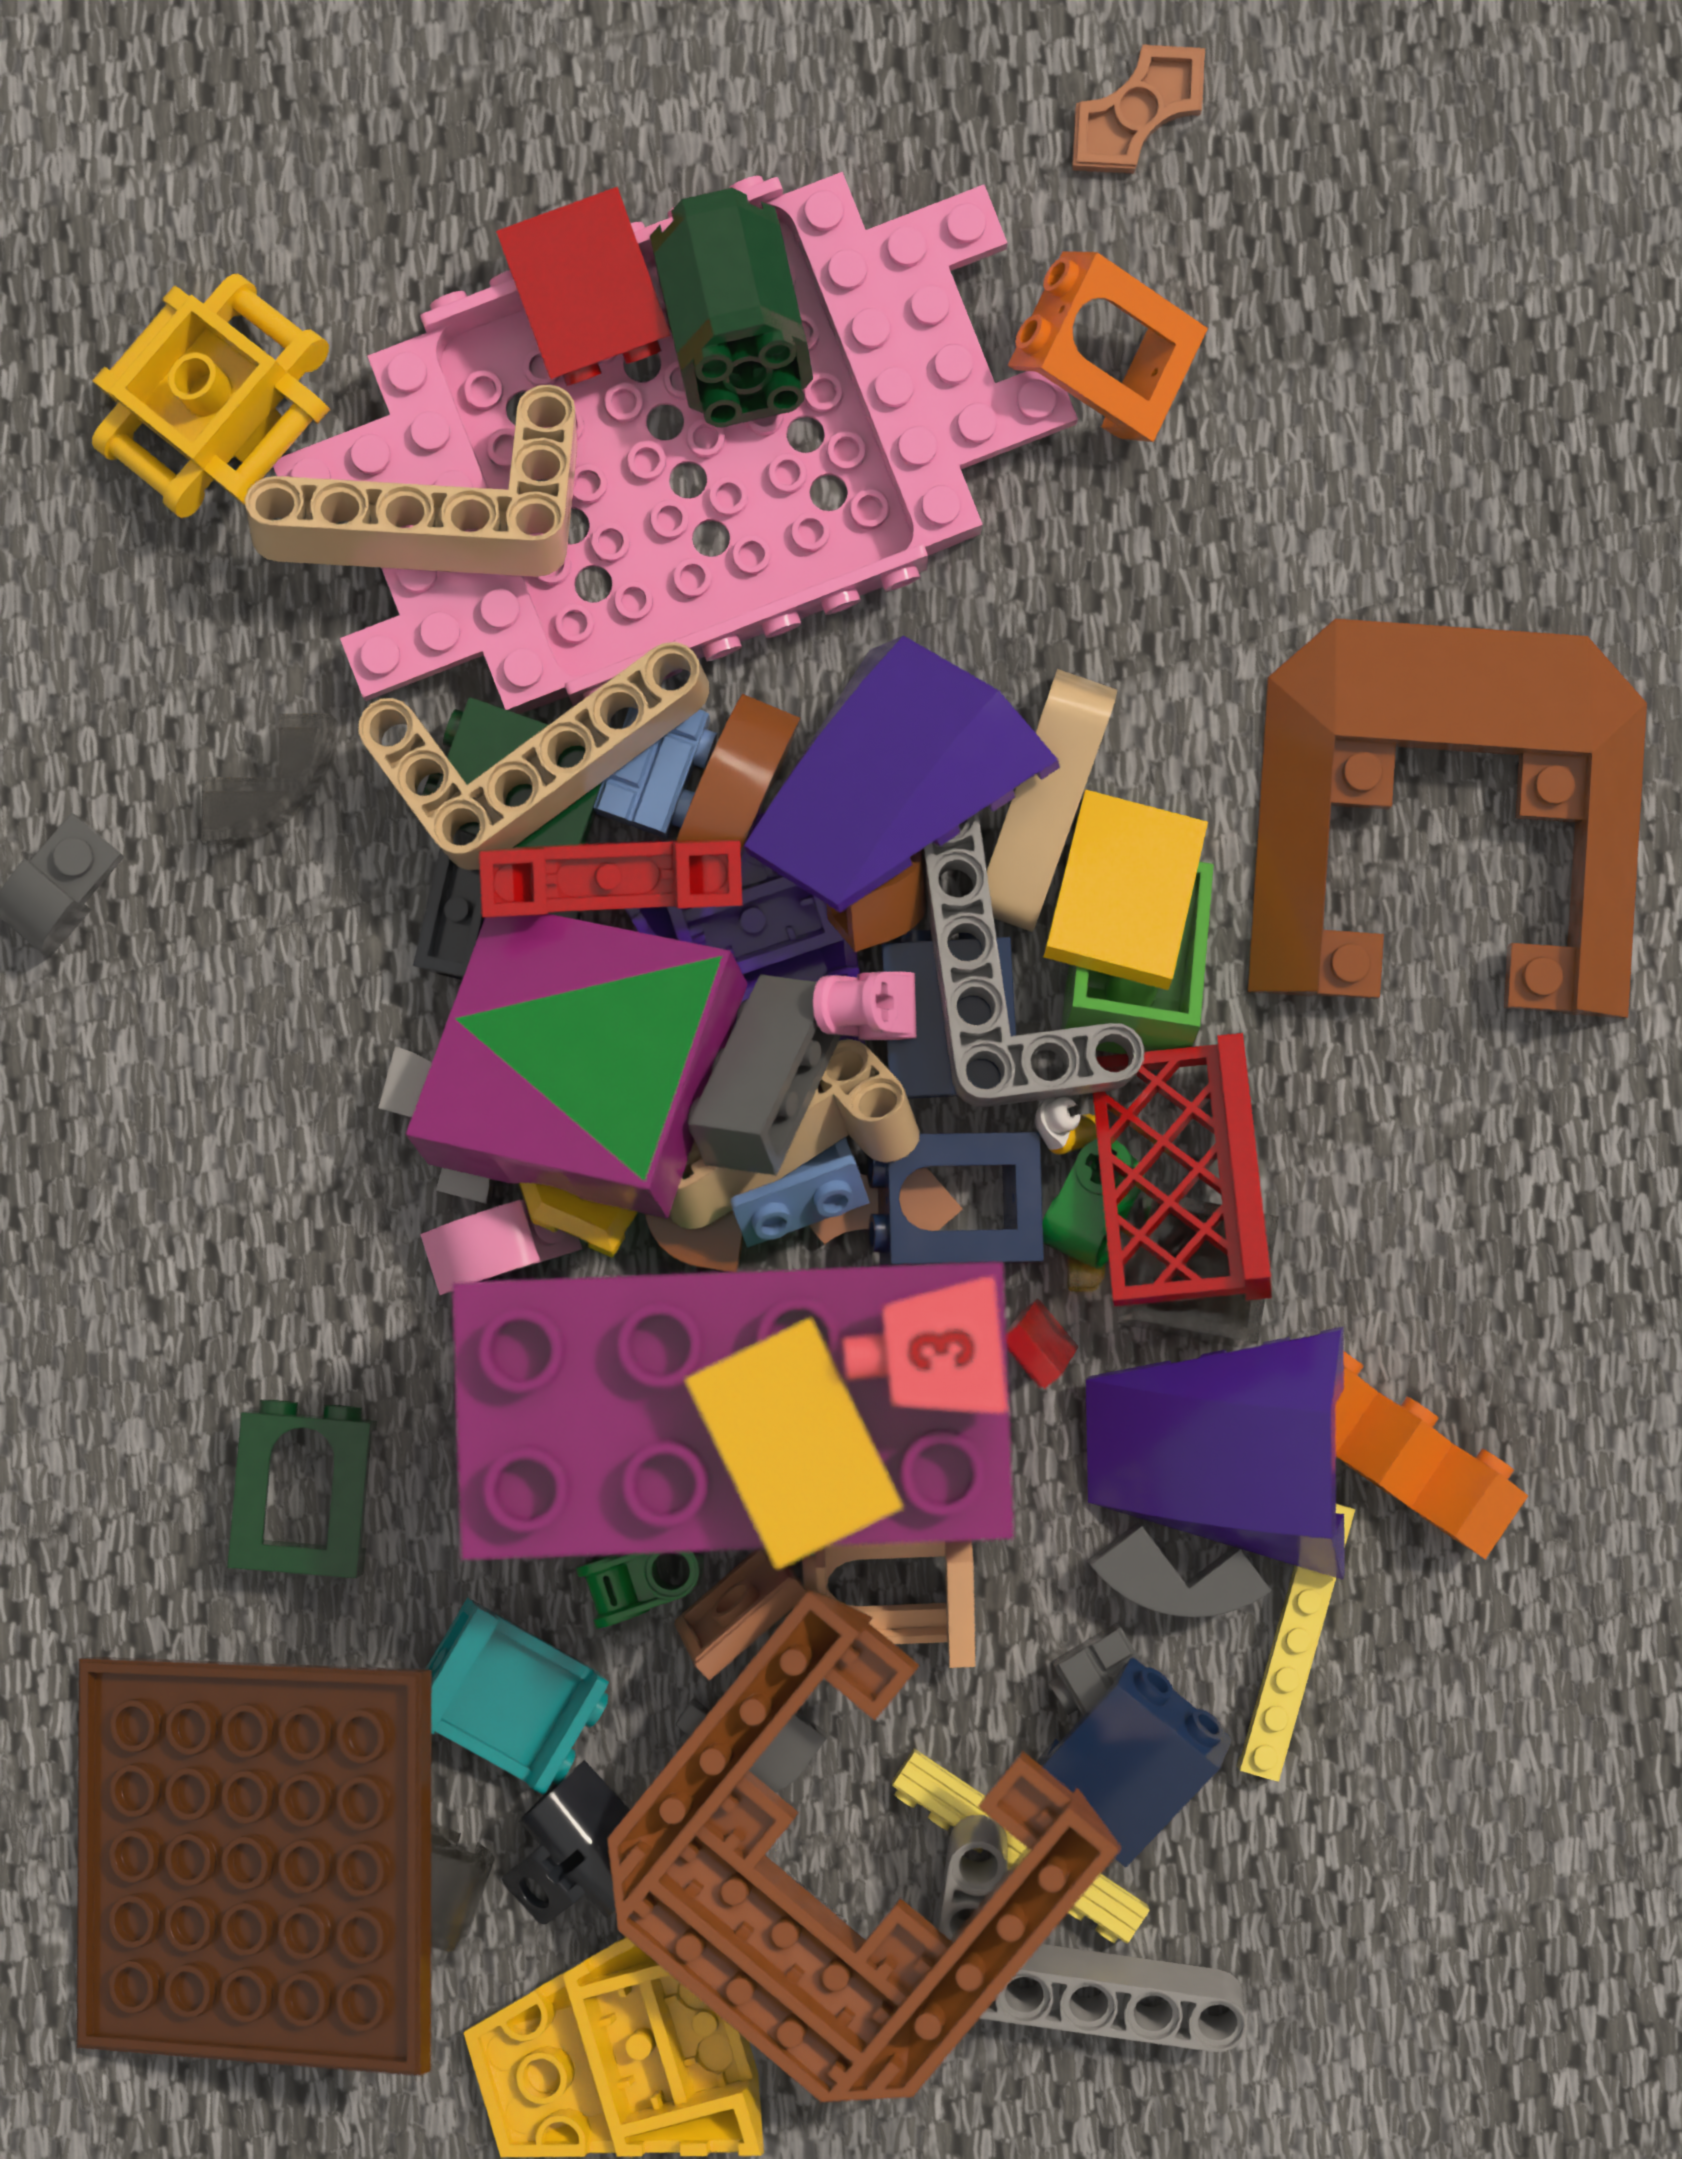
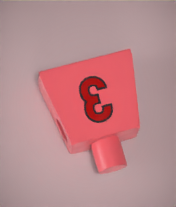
M994 1277L980 1278L882 1305L885 1334L843 1338L847 1380L889 1376L892 1405L996 1413L1007 1412Z

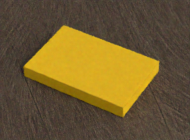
M1085 789L1043 957L1169 990L1175 971L1208 822Z
M812 1318L685 1379L776 1569L903 1508Z

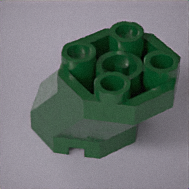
M734 188L681 199L671 211L673 221L663 233L661 225H659L650 235L656 270L688 406L703 413L705 421L717 428L792 412L804 401L803 390L813 380L808 343L801 321L776 209L762 201V209L749 203L747 194Z

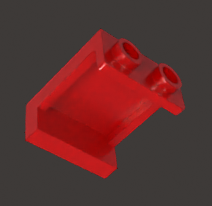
M618 186L495 231L550 379L562 375L566 386L602 374L598 363L602 360L622 353L625 363L629 364L662 351L658 340L671 334Z

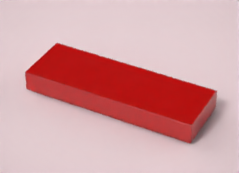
M1038 1298L1020 1312L1006 1331V1349L1036 1385L1043 1389L1047 1388L1063 1374L1079 1347Z

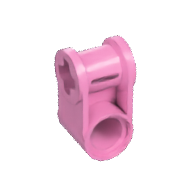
M872 972L858 974L857 977L839 975L821 977L816 983L813 993V1010L817 1025L826 1034L858 1036L859 1040H905L917 1038L915 973Z

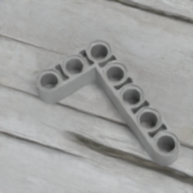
M978 813L965 820L960 834L939 847L932 842L924 847L922 852L926 901L952 1082L958 1096L972 1106L990 1107L1111 1091L1124 1087L1138 1072L1144 1060V1046L1140 1036L1132 1028L1124 1024L1109 1023L1018 1036L1010 1035ZM960 870L970 877L973 883V891L961 898L951 897L941 889L938 878L946 871ZM960 932L972 934L981 943L982 955L972 961H961L955 958L949 951L948 939ZM969 995L979 996L989 1004L992 1011L991 1019L981 1025L966 1023L958 1014L957 1002ZM1104 1042H1115L1121 1045L1128 1056V1067L1120 1072H1109L1103 1069L1098 1064L1095 1056L1096 1047ZM1042 1050L1058 1054L1065 1066L1064 1075L1054 1081L1039 1078L1032 1070L1031 1056ZM987 1059L998 1067L1001 1081L994 1088L979 1089L968 1080L966 1066L973 1060Z
M971 1815L961 1819L952 1830L936 1928L949 1939L965 1922V1920L959 1919L955 1913L964 1908L976 1909L1008 1871L1007 1834L1004 1828L991 1817ZM973 1848H982L990 1851L993 1856L984 1862H974L967 1859L964 1854ZM1046 1944L1039 1946L1012 1979L1029 1977L1038 1983L1031 1988L1020 1989L1014 1987L1009 1982L980 2017V2019L1209 2052H1225L1235 2048L1243 2040L1247 2031L1243 1989L1239 1981L1228 1972L1213 1968ZM1084 1986H1092L1102 1991L1099 1995L1092 1998H1083L1074 1993L1077 1989ZM1155 1995L1166 2000L1163 2004L1156 2007H1147L1139 2003L1142 1998ZM1212 2005H1223L1230 2008L1227 2013L1220 2016H1210L1203 2013L1207 2007Z

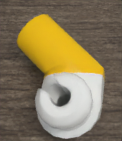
M1068 1097L1044 1100L1039 1105L1035 1114L1037 1130L1048 1149L1057 1155L1082 1149L1086 1144L1097 1139L1095 1115L1078 1114L1070 1117L1067 1108L1077 1104Z

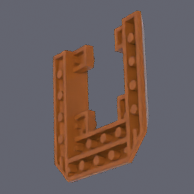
M1335 618L1267 678L1247 992L1297 996L1321 995L1364 999L1380 998L1384 934L1323 930L1331 806L1389 810L1392 807L1396 747L1519 755L1515 818L1575 823L1568 945L1566 947L1523 943L1508 944L1504 1008L1563 1012V1014L1628 1018L1647 702L1588 636Z
M810 1588L607 1838L618 1930L820 2102L913 2097L1119 1853L1121 1846L1078 1787L1071 1792L1022 1751L984 1796L978 1807L1027 1847L951 1939L946 1937L900 1898L865 1940L765 1855L799 1812L752 1774L749 1769L823 1678L873 1720H876L920 1665L869 1623L873 1617Z

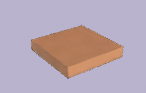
M757 1548L676 1618L674 1625L694 1665L708 1680H711L797 1605L807 1591L790 1563L776 1569L767 1548Z

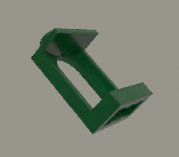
M260 1399L259 1411L249 1410L241 1412L227 1568L358 1578L364 1574L366 1548H362L371 1436L372 1432L376 1431L377 1421L362 1420V1407L324 1405L323 1416L298 1414L299 1402ZM305 1427L318 1431L328 1440L333 1449L334 1470L327 1545L264 1540L271 1455L274 1445L284 1433L295 1428Z

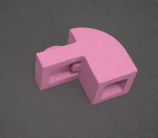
M517 1200L420 1234L440 1295L453 1292V1283L485 1282L582 1249L578 1237L559 1229L554 1233L532 1223L524 1200Z

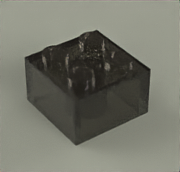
M1148 1195L1138 1200L1134 1227L1138 1230L1144 1226L1161 1206ZM1183 1197L1178 1203L1204 1224L1221 1206V1204ZM1170 1213L1149 1238L1176 1258L1197 1232ZM1264 1213L1271 1268L1279 1216ZM1223 1220L1214 1231L1226 1240ZM1207 1240L1185 1264L1187 1268L1202 1279L1230 1276L1228 1256ZM1140 1247L1127 1263L1125 1287L1153 1284L1167 1266ZM1176 1274L1170 1282L1185 1280ZM1245 1294L1120 1306L1117 1324L1243 1348L1258 1343L1265 1299L1246 1301Z

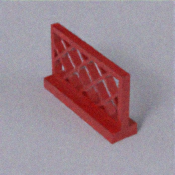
M1243 1033L1217 1035L1218 1044L1144 1052V1060L1135 1076L1148 1086L1128 1109L1108 1096L1106 1091L1093 1093L1114 1307L1245 1294L1246 1301L1272 1298L1271 1273ZM1127 1054L1096 1057L1098 1064L1109 1072H1120L1128 1067ZM1207 1065L1209 1083L1192 1103L1166 1084L1180 1067ZM1162 1069L1157 1076L1150 1072L1151 1070ZM1157 1093L1183 1111L1163 1136L1137 1117ZM1209 1100H1211L1212 1118L1201 1110ZM1108 1110L1119 1118L1111 1128H1109ZM1192 1119L1215 1136V1144L1199 1162H1196L1172 1144ZM1128 1126L1154 1144L1134 1169L1114 1156L1111 1145ZM1164 1152L1190 1171L1169 1197L1143 1178L1144 1174ZM1216 1159L1219 1178L1208 1171ZM1114 1170L1125 1178L1117 1188H1115ZM1199 1179L1218 1192L1222 1199L1221 1206L1205 1224L1178 1204ZM1134 1186L1161 1205L1140 1230L1119 1216L1117 1205ZM1170 1213L1197 1232L1176 1258L1149 1238ZM1223 1220L1226 1240L1214 1231ZM1120 1231L1131 1238V1241L1123 1250L1121 1248ZM1207 1240L1228 1256L1230 1276L1202 1279L1187 1268L1185 1264ZM1140 1247L1167 1266L1153 1284L1125 1287L1123 1267ZM1176 1274L1185 1280L1170 1282Z

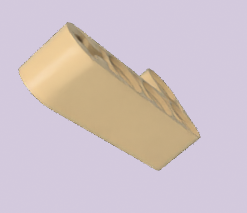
M1057 669L1035 733L1058 759L1060 768L1042 780L1037 775H1034L1015 789V798L1011 800L987 869L994 919L1031 932L1034 931L1115 703L1117 689Z
M850 1039L839 1041L777 1176L705 1165L694 1140L670 1211L672 1221L678 1226L687 1229L702 1228L733 1210L730 1203L732 1197L778 1181L848 1135L869 1157L876 1161L892 1162L906 1157L915 1149L919 1142V1129L902 1084L866 1045L860 1041Z

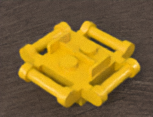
M232 274L222 281L204 304L192 294L189 296L174 285L162 299L166 305L110 370L104 366L92 380L98 388L117 403L95 430L92 437L94 449L109 460L118 459L159 492L163 496L164 505L180 518L189 517L199 509L205 497V489L213 480L245 506V497L248 489L255 482L265 477L312 421L318 424L330 410L319 397L299 382L305 373L312 372L323 364L329 352L328 342L311 329L301 330L257 296L255 285L240 274ZM242 315L281 345L284 348L283 352L276 360L228 323L233 316ZM285 398L292 405L282 416L276 410V406ZM142 423L189 460L178 474L174 473L134 440L133 433ZM234 456L243 462L236 471L228 465Z

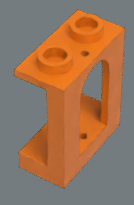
M1063 251L1060 258L1051 265L1045 275L1043 282L1044 291L1032 316L1022 324L1017 333L1016 349L1007 366L1018 371L1038 372L1103 415L1105 419L1101 427L1112 435L1126 440L1154 442L1208 328L1098 252ZM1101 298L1110 302L1148 328L1122 383L1086 360L1078 352L1074 343L1073 324L1076 314L1084 304L1092 299Z

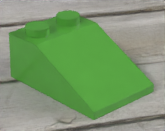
M1199 862L1178 958L1169 990L1069 964L1061 1030L1109 1023L1124 1024L1132 1028L1140 1036L1144 1052L1193 1046L1201 1024L1214 864ZM1115 1042L1101 1043L1095 1049L1127 1054L1123 1047Z

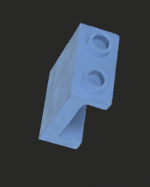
M846 1137L778 1181L736 1195L730 1200L747 1248L767 1240L779 1238L786 1233L830 1217L840 1216L847 1211L870 1203Z

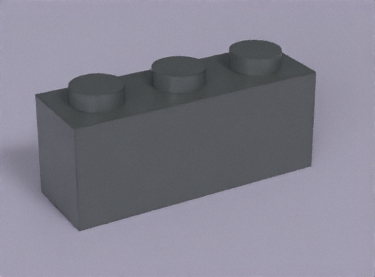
M760 975L749 999L741 1003L737 1013L735 1028L725 1048L718 1052L714 1060L713 1073L701 1098H697L693 1102L689 1112V1132L695 1139L705 1165L777 1176L842 1036L826 1034L817 1025L813 1010V993L817 982Z

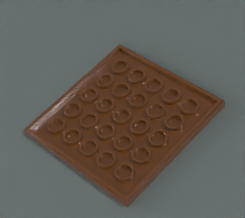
M86 1657L79 1659L77 2048L421 2076L431 2072L432 1670L116 1657Z

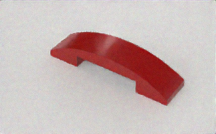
M740 840L614 842L479 851L482 917L545 915L548 912L673 906L676 908L742 906Z

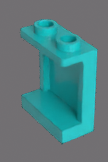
M468 1597L425 1670H432V1734L434 1732L441 1734L525 1781L531 1789L542 1795L546 1793L551 1783L557 1785L565 1778L575 1759L576 1751L572 1749L584 1726L591 1728L599 1720L609 1697L605 1693L609 1681L598 1671Z

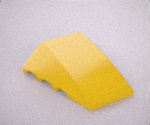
M626 1936L463 2032L500 2157H585L588 2153H616L617 2157H642L644 2153H680V2156H707L710 2152H738V2156H761L764 2153L759 2075L749 2041Z

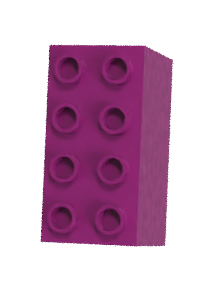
M1003 1262L453 1283L462 1560L766 1548L685 1379L809 1318H812L903 1508L825 1546L1014 1539ZM994 1277L1007 1412L996 1413L892 1405L889 1376L847 1380L843 1338L885 1334L882 1305L972 1280Z

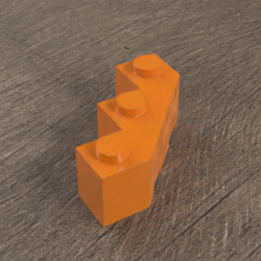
M1344 1352V1390L1335 1404L1336 1457L1378 1488L1420 1514V1517L1483 1559H1486L1528 1498L1526 1493L1508 1480L1514 1469L1483 1448L1475 1458L1454 1445L1433 1428L1439 1419L1438 1416L1408 1396L1400 1406L1379 1393L1358 1376L1364 1365Z

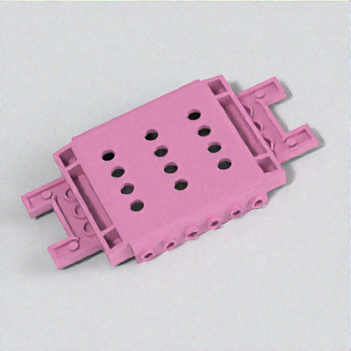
M843 172L783 194V188L778 177L763 181L761 176H752L730 186L729 188H734L747 194L750 204L762 209V201L776 209L801 321L808 343L813 380L803 390L804 401L796 410L728 427L717 428L708 424L703 413L688 406L650 241V235L659 225H661L663 233L673 221L671 214L673 208L667 213L668 219L645 227L643 222L631 223L671 334L658 340L662 350L657 353L661 359V368L658 375L650 381L637 382L632 380L624 370V357L622 353L598 362L602 374L579 383L566 386L562 375L550 379L510 270L492 278L489 282L491 287L469 296L466 295L465 291H456L434 300L430 304L431 310L420 315L427 333L367 356L390 415L282 456L273 466L276 475L508 490L515 425L507 417V405L511 398L518 393L527 392V390L540 385H553L567 391L574 400L577 457L571 508L578 509L587 516L589 531L582 541L576 544H568L567 555L562 566L557 571L546 576L533 577L381 568L399 615L340 638L365 701L484 655L505 710L521 714L569 696L573 706H575L647 652L663 643L677 642L686 645L695 653L697 659L705 656L706 661H712L725 657L741 649L742 645L740 642L763 633L766 638L775 637L801 625L800 619L824 610L826 615L848 609L861 601V595L883 587L885 592L907 586L920 578V572L927 570L929 555L980 535L983 524L961 469L1072 427L1078 421L1068 393L1038 372L1026 371L1003 381L994 382L951 274L952 270L1007 249V240L985 185L978 186L868 230H865ZM671 405L682 413L684 426L677 437L671 440H660L649 432L647 418L650 412L657 406ZM802 417L813 418L823 427L824 440L815 451L802 453L793 449L789 444L787 431L796 419ZM680 464H697L706 473V487L697 497L682 498L671 489V473ZM825 475L838 477L847 488L845 503L833 511L819 509L810 498L812 484L815 480ZM706 521H716L723 524L730 534V542L727 549L715 557L700 554L693 545L692 539L695 529ZM406 525L400 528H410L413 527V525ZM478 529L466 530V532L478 531ZM531 533L529 535L537 536L543 535L544 533ZM600 567L611 576L612 589L604 600L591 603L581 599L577 594L575 581L578 574L585 568ZM677 669L668 673L663 680H666L677 675L682 671V669Z

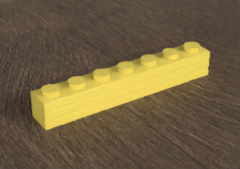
M1336 1503V1513L1344 1514V1538L1346 1545L1355 1509ZM1294 1566L1242 1754L1238 1759L1237 1768L1240 1771L1279 1782L1335 1584V1577Z
M913 1748L892 1780V1786L897 1789L894 1795L899 1800L912 1808H915L917 1803L930 1811L928 1818L946 1831H948L950 1826L954 1827L961 1819L968 1816H988L978 1807L985 1795L915 1748ZM1005 1830L1007 1834L1009 1869L1027 1847ZM973 1848L979 1853L983 1851L982 1848ZM1100 1874L1068 1913L1082 1921L1084 1916H1087L1098 1924L1095 1930L1100 1935L1113 1943H1116L1118 1938L1128 1944L1150 1909L1146 1903Z

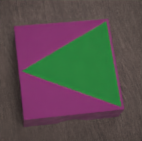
M552 914L485 917L405 1135L428 1165L511 1184L536 1183L565 1190L582 1200L668 1219L695 1140L689 1132L688 1125L691 1106L697 1098H701L713 1073L714 1060L718 1052L725 1048L748 984L729 950Z

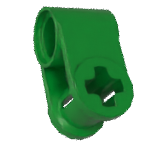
M1097 1139L1086 1144L1079 1152L1060 1193L1052 1201L1042 1223L1043 1244L1095 1269H1100L1109 1260L1102 1182L1099 1177L1100 1162ZM1117 1140L1111 1145L1114 1156L1132 1169L1137 1166L1138 1160L1129 1153L1124 1145ZM1122 1175L1115 1179V1188L1125 1179ZM1136 1186L1117 1205L1118 1215L1125 1220L1139 1194L1142 1192Z
M677 1551V1553L686 1558L690 1567L688 1580L679 1585L666 1583L657 1572L656 1564L658 1557L664 1552L610 1554L575 1567L578 1577L586 1579L597 1611V1615L592 1619L595 1628L600 1629L644 1614L651 1608L672 1602L689 1594L702 1578L704 1562L701 1552Z

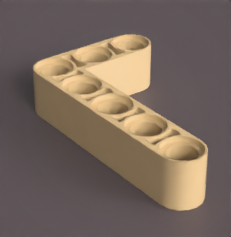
M553 385L536 386L527 390L520 398L517 406L508 490L285 476L263 478L255 482L248 489L245 497L253 546L264 558L278 562L533 577L549 575L562 566L567 555L577 457L574 400L567 391ZM547 479L548 481H540V482H539V481H536V480ZM282 517H283V519H281V520H273V521H272V519H274V518H282ZM348 521V523L346 524H336L338 522ZM406 525H413V527L410 528H400ZM468 529H478V531L466 532ZM531 533H544L543 535L537 536L529 535Z
M677 642L663 643L647 652L468 785L424 725L403 701L385 698L371 703L363 711L359 720V735L363 744L448 858L458 867L467 870L479 869V851L513 848L698 712L708 698L709 681L695 653L689 647ZM677 669H685L691 672L688 682L683 687L670 691L661 688L663 679L668 673ZM628 707L638 709L636 720L630 726L624 729L609 727L612 716L618 710ZM398 724L407 725L405 737L399 743L393 746H382L383 735L390 727ZM578 745L586 748L583 759L577 765L571 768L557 766L559 756L565 749ZM432 773L443 774L441 787L435 793L426 796L417 795L418 786L425 776ZM519 784L533 785L531 797L524 804L517 807L506 806V797L513 787ZM468 822L480 823V831L473 842L462 846L454 845V835L462 825Z

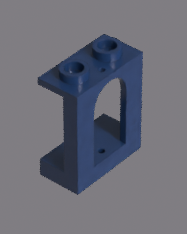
M1039 1132L919 1134V1142L915 1149L902 1159L892 1162H881L867 1156L868 1185L870 1188H878V1214H871L869 1218V1246L872 1253L879 1252L880 1266L996 1262L1014 1264L1044 1261ZM1002 1165L1004 1229L946 1231L919 1229L907 1220L901 1210L899 1201L901 1186L907 1176L917 1169L934 1166Z

